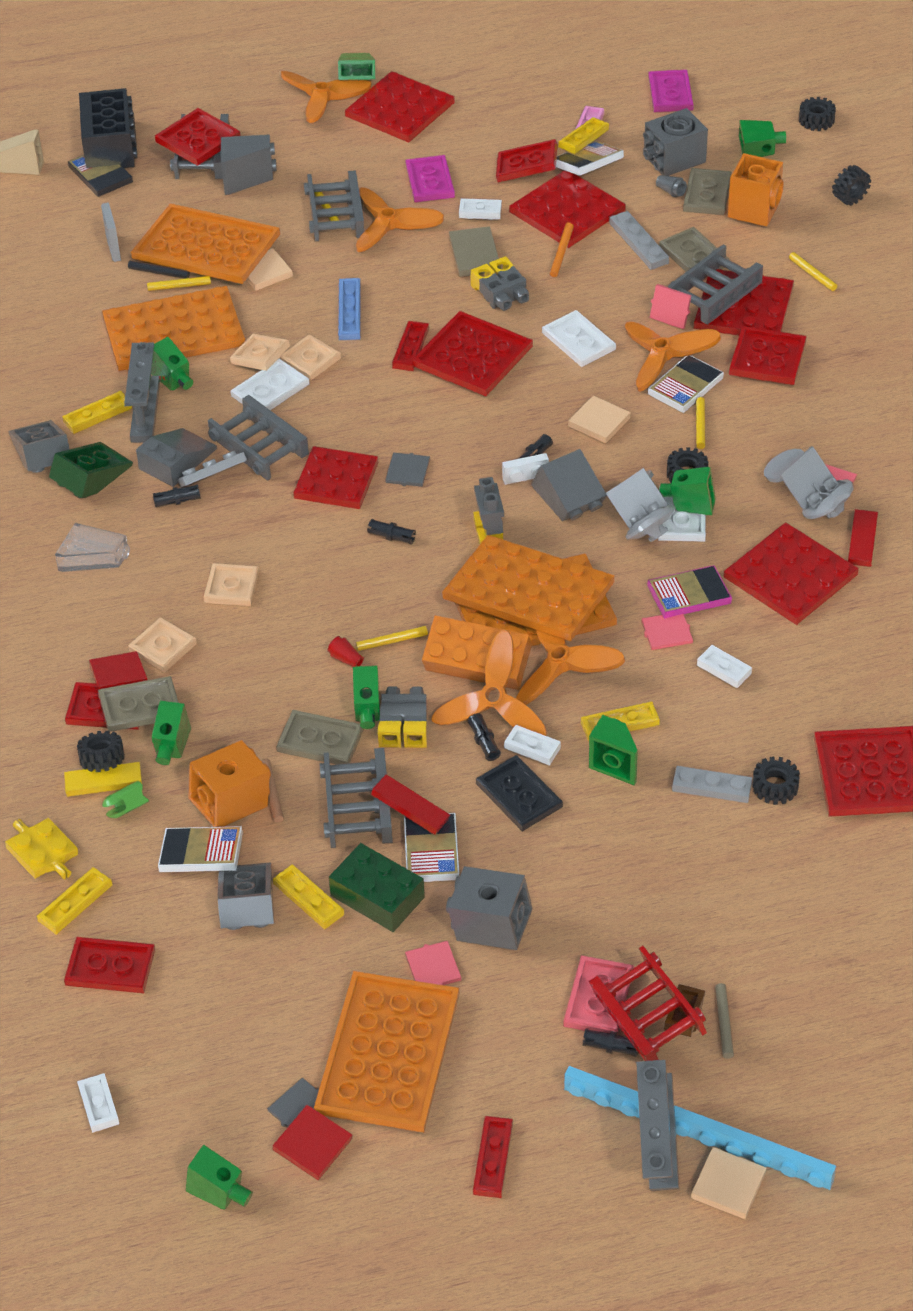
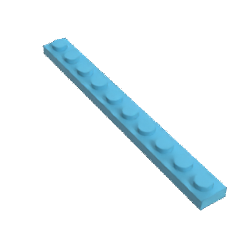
M568 1067L564 1077V1090L569 1091L574 1096H582L593 1100L600 1106H609L627 1116L639 1118L638 1091L577 1068ZM675 1106L676 1134L699 1140L706 1146H715L732 1155L752 1160L761 1166L781 1171L788 1177H797L805 1180L812 1186L831 1189L834 1182L836 1165Z

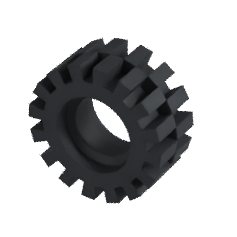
M810 97V100L805 99L800 105L799 123L801 122V126H805V129L811 128V131L815 129L821 131L822 128L828 130V127L831 128L832 124L834 125L835 104H832L831 100L827 101V98H823V100L820 97H817V99Z
M849 165L848 169L844 168L842 170L843 173L837 175L839 178L834 180L836 184L832 186L834 196L850 206L853 203L857 204L858 199L862 200L863 194L866 195L868 193L866 189H870L871 186L869 185L871 183L870 175L856 165Z
M686 447L685 451L683 448H679L678 452L674 450L667 459V478H669V482L672 483L675 471L685 470L682 467H692L693 469L708 467V457L704 456L702 451L698 453L696 448L693 451H690V447Z
M106 730L104 733L97 731V734H93L92 732L89 733V737L83 736L82 740L78 741L77 750L80 765L85 770L88 768L90 772L96 769V772H101V769L109 771V767L114 769L117 767V764L121 765L123 763L122 760L125 759L121 736L117 735L116 732L111 734L110 731Z
M773 756L770 757V761H767L766 758L762 759V764L758 762L753 772L752 788H754V794H758L760 800L765 798V803L769 804L770 800H772L773 805H778V801L785 804L787 799L789 801L793 800L799 788L800 772L797 770V766L795 764L791 765L789 759L783 762V757L775 760ZM778 777L786 782L773 784L767 781V779Z

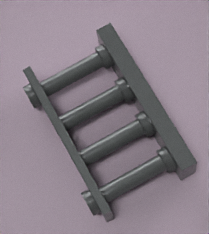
M221 114L220 120L230 125L229 114ZM221 151L213 155L211 161H204L198 166L190 161H182L183 157L176 153L174 154V159L170 160V169L174 171L175 179H179L181 169H211L215 173V179H223Z
M356 170L348 171V179H345L344 182L313 184L311 174H307L308 183H304L305 195H309L312 221H309L310 233H314L315 242L319 241V231L351 228V230H355L356 238H360L364 233V218ZM345 190L346 194L314 197V192ZM322 204H351L348 205V207L316 209V205ZM345 215L351 217L350 220L318 222L317 219Z
M723 244L678 279L672 281L668 287L692 295L690 303L701 308V321L708 325L762 283L763 265L756 262L747 269L726 259V245ZM723 266L739 276L731 279L716 271V269ZM709 276L725 285V287L718 290L702 280ZM696 287L712 297L708 300H703L690 293L689 290Z
M154 342L132 343L124 401L125 406H133L130 430L131 443L145 442L151 436H154L160 387L159 376H151Z
M250 395L242 398L243 412L224 424L220 425L212 418L208 420V434L214 442H218L229 452L234 450L236 454L244 452L247 459L244 463L267 481L271 479L270 465L290 452L297 454L301 458L309 454L307 437ZM247 419L255 423L236 436L229 432ZM261 430L270 434L251 447L244 443L245 440ZM276 441L284 445L266 458L258 454V452Z
M374 748L375 759H370V762L330 765L329 752L324 753V763H319L320 777L326 779L328 822L324 823L325 838H330L331 848H336L335 835L376 831V834L382 833V844L393 843L390 806L377 798H373L374 801L333 804L332 795L372 791L376 784L387 774L384 748ZM371 772V774H376L377 778H372V781L331 784V775ZM374 811L375 814L380 813V818H375V821L334 824L335 814Z
M666 1060L636 1062L643 1179H649L650 1191L677 1190L680 1188L673 1075L666 1071Z

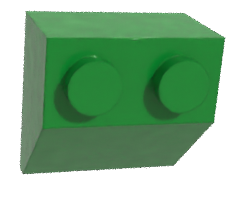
M602 715L589 735V768L635 786L637 782L638 749L626 723L618 719Z

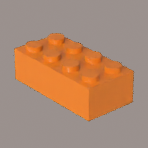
M435 615L422 657L425 670L486 683L485 665L487 654L494 636L502 629ZM507 630L513 640V666L506 687L520 690L532 644L529 634Z

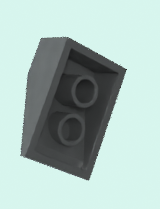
M52 420L9 431L23 466L33 473L45 470L44 467L52 466L55 453L70 449L67 434Z
M184 428L151 436L136 449L138 466L141 471L174 487L178 484L177 479L183 477V471L193 467L196 468L217 449V445Z
M271 862L237 865L236 871H219L217 900L221 929L237 930L244 926L261 928L274 924Z

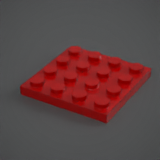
M391 71L345 109V117L409 143L455 103V96Z
M565 170L509 206L511 214L559 243L566 223L573 224L574 227L567 248H570L609 222L611 216L626 210L624 202L578 175Z
M716 269V271L731 279L739 276L732 271ZM763 275L760 285L708 325L701 321V308L698 307L693 329H713L719 333L738 336L742 326L782 332L794 287V280ZM709 276L707 277L706 283L718 290L725 287L722 283ZM703 292L701 299L708 300L712 296Z
M459 311L412 359V363L418 369L487 396L533 347V340Z
M785 522L724 570V578L795 625H798L858 575L859 568Z
M913 726L814 732V743L829 817L913 812Z

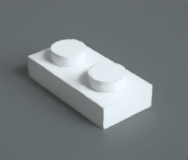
M461 199L459 218L500 219L502 200Z
M544 453L502 462L504 484L534 479L540 466L549 462L547 454Z
M713 645L697 659V666L735 688H738L752 673V667Z
M515 725L504 742V748L550 766L561 748V742Z
M105 1074L77 1081L92 1133L119 1125Z

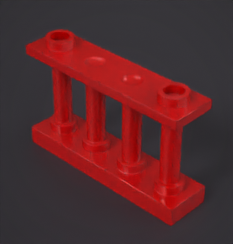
M642 945L639 947L644 960L642 963L611 983L606 982L604 984L598 975L588 982L596 998L643 1060L654 1061L659 1060L656 1053L660 1051V1047L693 1025L702 1036L705 1035L707 1031L703 1022L706 1021V1018L697 1006L692 1008L662 970V963L654 951L649 953ZM651 970L656 976V981L626 1001L621 1000L618 1002L615 999V996H617L616 992ZM664 988L671 995V999L639 1020L636 1018L631 1020L628 1016L631 1014L630 1011ZM680 1007L686 1014L685 1018L655 1038L649 1037L646 1039L644 1037V1029L676 1008Z

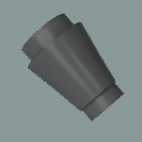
M659 175L656 179V186L673 197H681L686 192L687 184L681 177Z

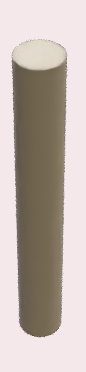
M720 983L715 986L722 1054L724 1058L729 1059L734 1056L728 999L726 985Z

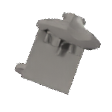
M813 446L805 452L801 449L784 451L771 459L764 469V476L768 481H783L802 508L803 516L807 519H816L827 516L830 519L831 517L838 516L844 511V502L848 500L854 489L853 483L848 479L836 481Z
M641 469L606 493L630 529L625 536L627 540L639 539L648 534L650 537L648 539L652 542L669 531L662 524L671 517L676 507L668 505L651 479L654 475L651 470Z

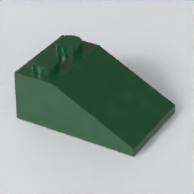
M97 442L55 453L49 478L56 481L59 486L73 492L76 497L86 498L99 493L128 470L133 462L104 443Z

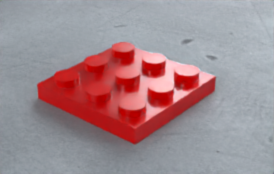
M197 108L156 134L155 142L198 166L221 151V137L241 136L238 129Z
M742 326L729 368V375L795 385L807 336Z
M313 446L295 487L294 499L361 509L379 463L378 456Z

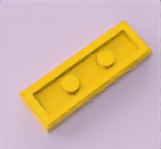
M592 117L559 141L558 147L576 154L609 130V123Z
M118 391L62 416L65 425L75 434L132 409V406H125V395L122 391Z
M652 701L581 717V725L588 741L590 733L602 715L626 723L629 732L660 725V719Z
M140 762L117 765L114 769L109 767V771L101 769V772H96V769L90 772L88 769L64 772L67 797L120 790L136 781H140L142 784Z
M293 864L273 878V884L324 930L345 915L344 909Z
M92 867L37 915L38 922L57 935L113 885L112 880Z

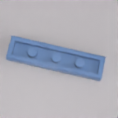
M360 278L339 279V340H360Z

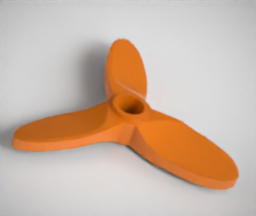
M281 71V78L305 91L311 97L306 107V121L308 123H314L322 117L327 108L328 101L342 100L364 94L371 88L372 84L370 80L337 79L327 83L314 82L298 74Z
M361 187L359 189L360 199L376 219L358 239L356 250L357 252L368 250L388 231L395 228L413 230L438 226L444 221V215L438 210L408 207L393 209L375 192Z
M626 322L625 329L627 334L650 352L636 379L637 390L641 392L647 389L658 377L665 363L672 357L689 356L717 345L721 340L720 333L713 329L682 332L666 338L660 337L653 330L642 324Z
M506 629L498 631L491 642L485 665L486 685L483 689L459 696L442 705L432 715V722L438 725L455 724L468 720L473 714L482 713L489 708H493L511 726L518 725L547 736L546 727L541 719L524 703L508 695L505 690L513 666V640ZM492 690H499V699L495 702H490L489 693Z
M536 630L537 636L547 652V658L526 681L516 699L525 705L531 703L560 674L568 670L590 673L617 669L624 664V655L618 649L607 646L579 645L568 647L565 639Z

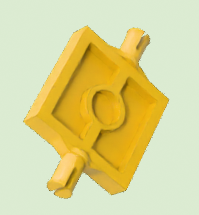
M49 818L31 827H28L22 819L14 821L13 827L19 834L6 840L5 844L6 849L35 879L52 871H56L64 880L66 877L69 878L72 872L64 864L78 855V848Z

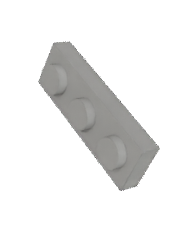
M234 450L222 455L224 458L222 461L216 463L215 459L203 463L204 468L196 471L195 467L183 471V477L177 479L179 486L189 485L247 461L244 452L236 454Z
M677 766L672 791L748 803L752 777Z

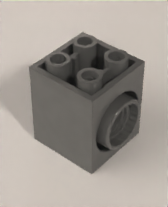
M687 108L645 122L643 155L663 176H669L706 163L708 129Z
M464 866L461 875L455 880L454 893L452 897L448 898L446 904V911L450 915L451 929L454 930L456 940L517 950L533 909L525 875Z

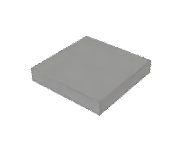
M103 203L101 209L112 261H121L109 203Z

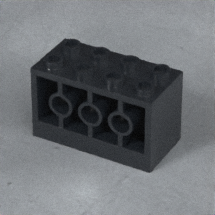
M127 89L79 93L81 139L86 168L121 165L123 168L135 167L134 159L138 158L132 97L127 96Z

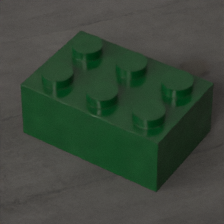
M362 843L328 877L331 897L391 932H394L425 898L424 878Z

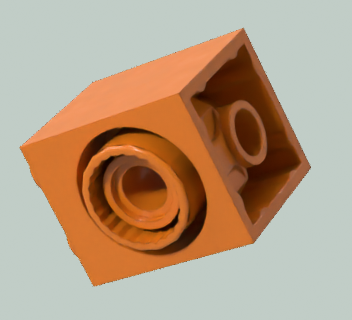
M743 153L730 177L728 218L768 226L783 193V162Z
M240 740L190 762L189 799L213 827H224L268 807L270 769L266 763L261 762L252 748H249Z

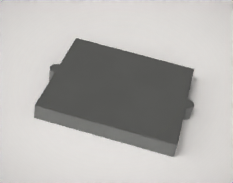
M393 452L386 476V483L423 487L430 456Z
M301 1078L267 1108L268 1112L281 1122L282 1127H288L306 1105L314 1109L319 1088H314L305 1079Z

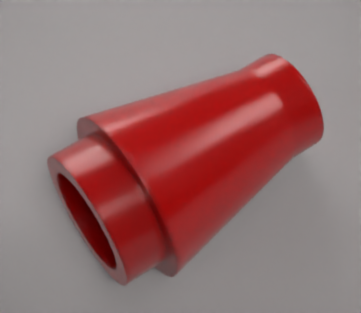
M335 637L328 646L327 651L332 658L352 667L361 666L364 661V657L359 654L345 637Z

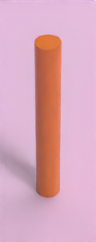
M566 223L550 271V276L552 277L558 276L574 227L571 223Z

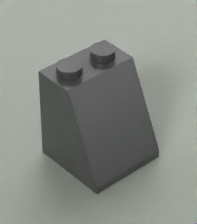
M270 134L221 137V167L225 195L273 180V171H277L276 159H272V155H275L274 142L270 143Z
M581 449L541 465L531 484L533 489L562 522L567 519L575 520L588 510L591 512L598 510L603 506L602 503L607 496Z

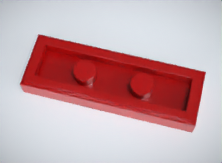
M407 322L392 361V369L414 371L415 367L412 359L422 350L429 332V323Z
M855 509L848 562L853 565L867 567L872 565L878 512Z
M387 774L376 784L371 792L372 796L434 835L443 827L450 816L449 813Z
M485 1116L473 1185V1195L502 1198L513 1119Z

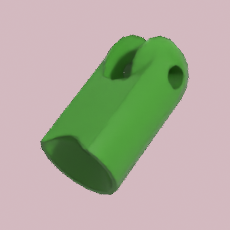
M136 781L107 796L103 801L102 807L114 805L115 808L108 811L106 816L109 818H119L148 803L149 799L143 795V785L141 782Z

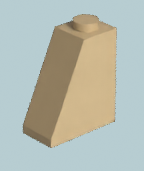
M32 130L0 141V172L40 175L44 165L39 130Z

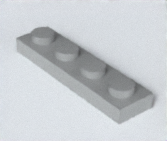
M628 211L610 217L609 224L650 270L669 264V256Z

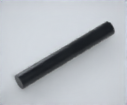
M131 260L128 262L129 269L185 279L190 276V272L187 270Z

